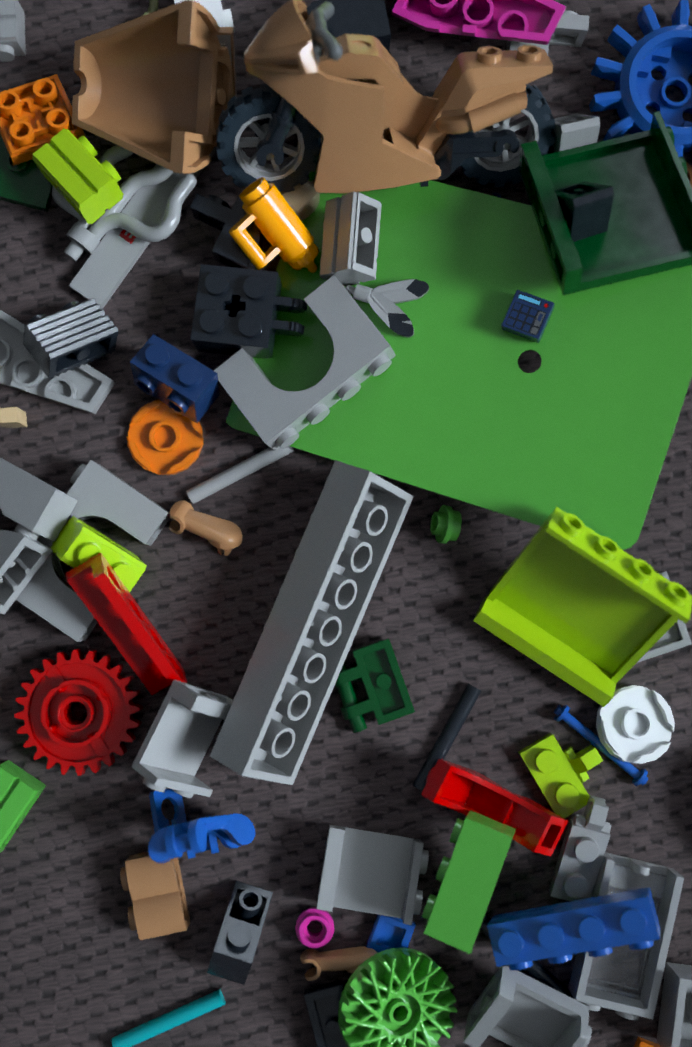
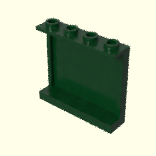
M660 111L653 113L650 130L546 155H541L537 141L521 144L519 172L563 295L692 265V186L687 177L686 161L683 156H678L674 147L675 142L672 128L665 125ZM581 181L613 186L614 198L608 230L573 242L555 190Z

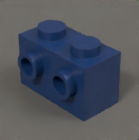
M154 334L130 361L133 381L142 392L154 396L168 405L174 412L186 416L195 423L199 422L219 397L218 373Z

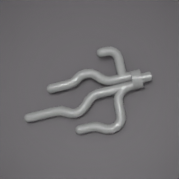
M115 145L100 157L99 162L103 163L107 160L114 166L117 162L131 156L133 152ZM159 165L154 169L138 172L126 179L120 186L124 194L123 199L110 210L106 209L105 214L93 224H88L52 186L51 193L54 202L60 208L79 219L66 234L71 242L64 250V253L74 261L78 260L83 251L92 254L100 243L101 238L112 229H124L146 242H159L168 238L180 222L182 205L196 186V177L189 173L181 178L166 201L165 215L162 222L151 227L132 216L120 212L136 191L143 187L159 184L167 180L174 173Z

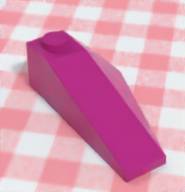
M397 0L391 12L393 16L425 31L548 45L566 10V6L554 0Z

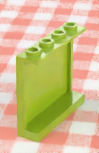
M556 507L485 596L473 621L605 707L613 698L617 682L678 620L685 624L690 620L692 595L679 583L671 582L655 572L644 560L636 559L620 549L609 537L601 536L585 526L577 516L566 513Z

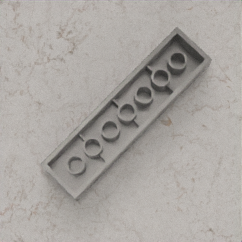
M335 460L230 710L217 736L210 757L241 776L293 785L414 496L368 470Z

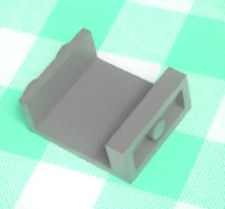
M174 680L131 766L144 777L143 784L158 792H164L166 788H170L177 794L187 798H192L193 794L210 797L213 789L196 778L195 774L221 721L226 719L233 700L224 695Z
M329 824L316 903L317 909L332 912L333 907L372 913L401 918L404 924L412 925L413 914L420 915L423 891L417 890L419 874H426L429 851L423 850L424 843L420 839Z

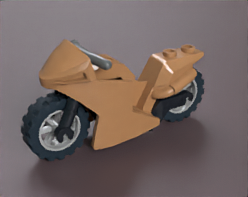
M289 0L268 18L255 39L244 51V63L247 72L262 79L266 84H260L261 88L254 90L252 86L242 90V95L238 98L233 96L227 103V109L225 111L222 110L219 116V125L216 131L217 156L222 162V169L227 176L231 175L233 177V183L240 188L242 186L247 187L255 180L264 177L268 183H274L280 192H291L295 190L294 186L299 183L301 186L309 180L310 172H315V170L314 188L319 193L347 194L351 192L397 188L414 183H419L420 187H427L429 180H444L459 166L462 167L463 173L470 179L475 177L477 183L487 186V183H493L494 187H503L508 182L516 184L523 181L519 172L521 144L537 141L541 155L550 154L548 149L554 145L555 135L553 129L556 126L550 107L542 96L541 91L534 84L532 86L528 84L551 74L553 64L545 49L535 45H523L518 47L517 50L505 51L492 46L480 47L477 49V52L460 53L434 91L433 97L423 96L401 74L396 60L376 37L343 34L334 38L329 33L326 21L333 16L335 10L331 2H322L308 16L304 1ZM521 112L525 114V116L510 122L511 117L521 114ZM529 125L525 138L515 134V131ZM249 126L255 132L256 137H241V134ZM297 133L298 142L296 147L284 143L287 137ZM242 147H256V152L250 158L242 150ZM284 153L290 155L284 159ZM266 159L271 160L272 164H267Z

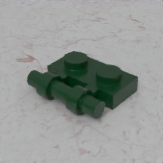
M389 638L352 651L357 665L346 669L344 663L334 687H337L343 707L340 708L344 720L348 719L353 733L367 728L363 714L374 711L378 725L415 712ZM362 677L369 698L358 701L351 681Z

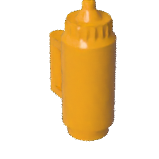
M264 177L255 180L239 196L244 203L242 208L247 214L228 233L257 270L267 265L278 254L284 262H288L295 270L304 267L311 273L316 272L317 266L314 263V259L318 255L319 250L314 243L313 236L274 183H268ZM252 222H254L271 244V247L265 253L245 229Z

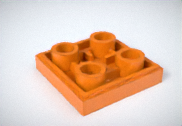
M57 74L0 92V135L13 165L32 160V154L45 143L49 144L51 138L64 128L68 129L77 139L82 135L85 136L82 128L72 124V105Z

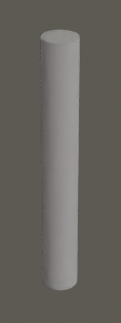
M288 446L284 449L279 447L275 451L269 447L186 491L191 502L195 504L294 452V449Z

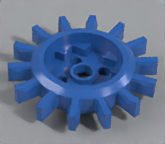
M680 0L672 14V26L662 28L651 5L643 6L637 17L639 27L644 35L639 41L635 40L618 24L612 30L607 41L626 59L623 63L597 57L591 70V75L616 82L615 91L595 94L589 103L590 112L617 109L621 119L612 124L603 141L622 137L629 132L630 134L650 130L653 115L649 113L646 107L652 106L657 112L660 111L665 125L672 128L675 142L674 147L678 156H683V152L692 151V122L684 121L682 114L685 112L692 114V86L688 82V78L692 77V26L688 24L690 14L688 0ZM654 70L660 71L663 79L655 80L651 72ZM668 86L680 88L684 99L680 102L669 100L665 94V88Z

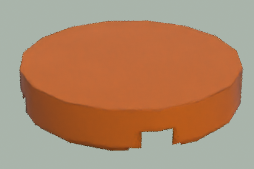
M155 400L142 406L134 414L129 424L127 446L133 459L145 470L158 475H175L188 469L198 459L204 444L203 428L200 422L195 423L186 416L174 412L160 400Z

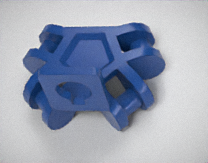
M165 789L164 792L155 790L149 793L155 833L149 841L148 853L154 862L166 863L170 859L182 857L184 851H187L188 859L196 858V853L211 850V854L219 853L217 838L229 849L247 845L254 840V825L248 817L242 814L198 818L187 822L181 795L172 789ZM164 799L170 800L175 810L174 817L171 820L172 825L170 826L169 820L164 817L161 809Z

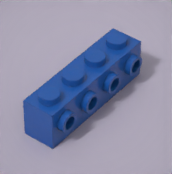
M650 887L494 915L487 924L496 966L508 965L509 970L512 971L529 968L533 965L532 961L547 958L550 964L567 962L573 958L572 954L588 952L589 957L604 956L613 952L612 947L629 945L630 950L646 949L654 945L653 940L660 939V924Z

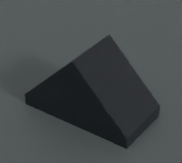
M581 181L555 190L573 242L608 230L614 198L613 186Z

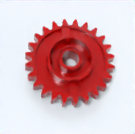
M74 649L71 658L62 651L57 653V663L51 658H46L42 660L44 671L38 668L30 671L34 682H22L21 686L28 693L25 696L17 697L15 700L24 706V710L14 714V717L25 722L17 730V734L29 735V739L24 743L23 747L35 746L37 748L33 757L34 760L46 756L48 758L46 769L48 770L59 763L62 775L68 773L72 766H74L77 775L81 776L85 773L87 765L93 773H97L101 770V760L106 765L111 766L115 763L113 752L120 756L127 752L123 741L130 743L135 741L136 736L130 731V728L139 727L142 722L134 718L133 713L142 710L143 706L134 704L132 699L140 694V690H129L128 685L134 677L127 676L122 678L120 676L124 667L123 664L111 668L110 655H106L98 661L96 650H90L85 658L81 649ZM75 701L82 703L86 707L87 717L85 721H78L72 716L71 706Z

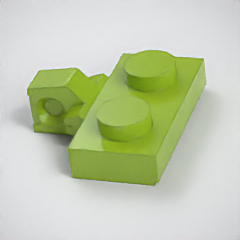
M549 733L518 752L554 813L562 818H566L587 805L589 794L582 784L589 779L586 771L603 762L594 746L589 745L575 754L572 747L562 750L554 735Z

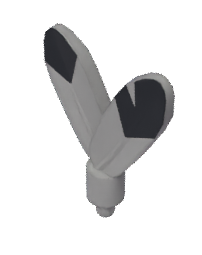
M408 279L381 285L374 289L357 284L356 287L347 285L345 289L350 294H353V299L369 303L374 312L393 332L410 338L414 335L412 322L396 304L420 299L429 291V285L421 280Z

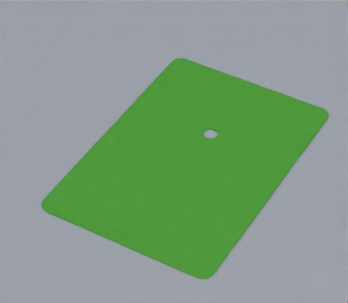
M316 170L315 172H310L309 181L315 179ZM433 180L428 181L427 187H420L419 183H414L397 188L359 192L380 201L382 204L378 258L376 260V279L360 282V285L374 289L393 282L417 279L428 283L429 291L420 299L396 304L412 322L414 335L410 338L393 332L374 312L369 303L354 299L390 344L396 356L391 359L392 364L386 371L375 377L371 375L360 384V390L353 397L345 401L340 399L330 407V413L325 419L315 425L310 423L298 432L299 438L290 447L334 461L337 460L393 480L541 526L552 511L558 507L566 513L577 516L585 526L599 535L612 539L620 549L625 550L632 547L640 536L692 378V265L563 295L531 205ZM321 193L317 209L302 221L313 236L314 243L319 250L318 255L314 259L317 271L311 273L304 267L295 270L288 262H284L280 258L276 272H278L282 283L281 297L304 300L305 297L327 281L320 277L326 201L336 197L341 198L345 194ZM517 289L554 303L553 312L539 343L502 330L501 325ZM308 304L307 311L297 314L278 311L277 320L301 323L305 326L304 335L298 337L275 335L273 357L253 359L275 387L294 392L306 390L320 382L329 371L334 356L332 338ZM528 350L537 352L542 360L540 368L532 373H526L518 366L519 356ZM233 401L226 423L236 430L260 437Z

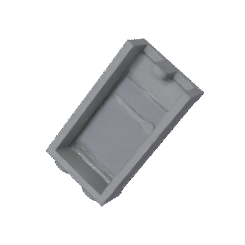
M605 852L591 897L650 887L660 924V939L653 940L654 945L652 947L641 950H630L629 945L612 947V953L599 957H589L588 952L576 953L568 989L573 998L589 1006V1010L600 1011V1008L603 1007L615 1010L617 1015L628 1020L637 1021L639 1016L653 1020L684 877L675 869Z

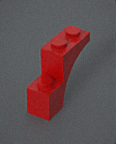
M440 758L428 773L426 785L421 793L422 796L430 801L466 816L471 810L515 828L512 840L532 852L550 857L568 823L566 819L534 800L509 791L483 774Z

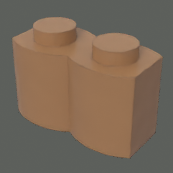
M148 852L130 855L125 860V867H122L120 870L123 890L130 892L133 906L128 907L130 929L132 931L137 930L140 941L187 931L190 925V916L178 858L170 859L166 863L154 862Z

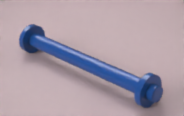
M559 705L554 710L556 714L554 720L566 722L634 778L632 784L635 786L646 784L648 781V771L644 768L639 771L631 763L623 762L609 754L600 742L599 737L568 713L570 709L568 705L563 707Z

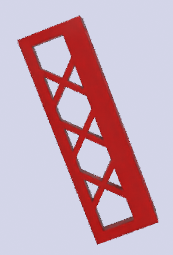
M101 552L66 573L68 583L151 695L172 685L174 680L187 683L183 667Z

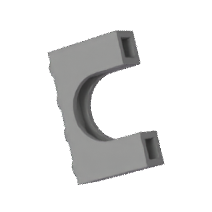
M335 275L304 298L305 302L330 333L334 346L331 367L320 382L302 391L281 390L271 383L253 357L243 348L214 370L218 373L220 384L263 442L275 451L279 447L284 449L293 444L299 438L298 432L310 423L315 425L325 419L330 413V407L340 399L345 401L353 397L360 390V384L371 375L375 377L386 371L392 364L391 359L396 356L390 344Z
M92 460L87 465H80L71 477L70 482L73 485L67 495L77 499L78 502L67 521L72 516L77 517L81 521L91 518H105L145 545L151 546L170 519V512ZM41 535L37 539L38 542L49 548L53 543L52 540ZM52 550L51 554L16 600L75 641H85L98 622L66 580L60 559Z

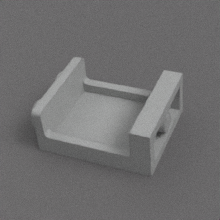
M507 965L501 966L470 1008L463 1043L471 1047H480L488 1035L512 1047H587L592 1035V1027L589 1026V1006L517 970H509Z

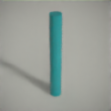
M219 989L114 1036L111 1039L112 1046H135L226 1004L223 994Z

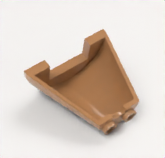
M184 0L75 41L73 67L75 73L81 79V88L79 93L73 95L72 124L175 173H194L207 166L212 161L210 157L211 151L214 147H217L216 131L219 125V116L222 110L225 111L227 109V103L233 97V74L228 47L220 46L216 35L220 27L212 14L200 3L194 0Z

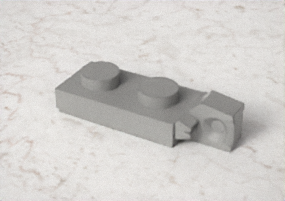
M590 795L584 815L576 814L574 819H570L549 889L550 896L567 901L591 898L611 836V825L609 822H605L609 810L605 799Z

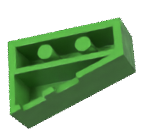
M471 810L466 816L465 821L457 819L449 842L456 844L451 859L446 856L443 857L436 875V880L442 882L437 896L430 894L422 914V918L428 920L424 934L468 954L471 953L512 842L515 828Z

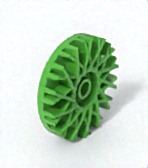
M411 948L387 949L365 960L347 981L339 1003V1027L348 1047H441L438 1044L441 1035L443 1034L447 1039H450V1034L446 1029L454 1027V1023L449 1018L450 1012L457 1013V1009L453 1005L457 1000L450 992V989L454 988V986L448 980V975L429 956Z

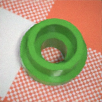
M442 505L438 512L433 513L430 530L435 535L438 543L446 544L448 541H456L458 539L462 525L461 513L453 510L448 505Z

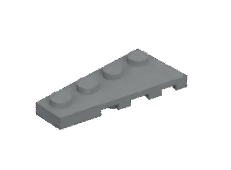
M0 310V384L96 414L115 385V382L88 364H82L79 368L75 367L73 370H68L59 376L55 375L52 379L48 378L23 345L25 325Z

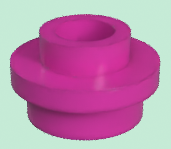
M317 907L304 910L296 921L295 931L297 938L303 945L309 948L325 946L330 942L334 934L332 916L327 911L318 910ZM311 921H318L322 924V930L318 933H312L308 930L307 926Z

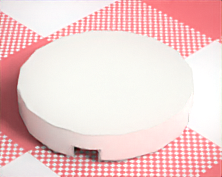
M631 685L615 689L612 700L605 707L600 705L597 711L596 728L600 742L609 754L623 762L643 764L656 760L667 751L671 743L669 742L671 734L674 732L675 721L670 706L660 694L643 686Z

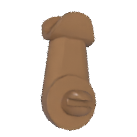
M185 500L178 501L170 509V518L174 519L170 522V531L173 533L181 534L184 530H187L207 539L211 545L217 547L220 555H222L224 550L225 556H228L232 549L242 543V531L239 526L231 521L194 511L192 505Z
M366 946L322 952L312 948L303 951L300 960L302 964L312 963L316 966L305 973L306 980L313 981L320 977L321 972L346 970L349 973H353L365 960L377 954V952L372 948H366Z

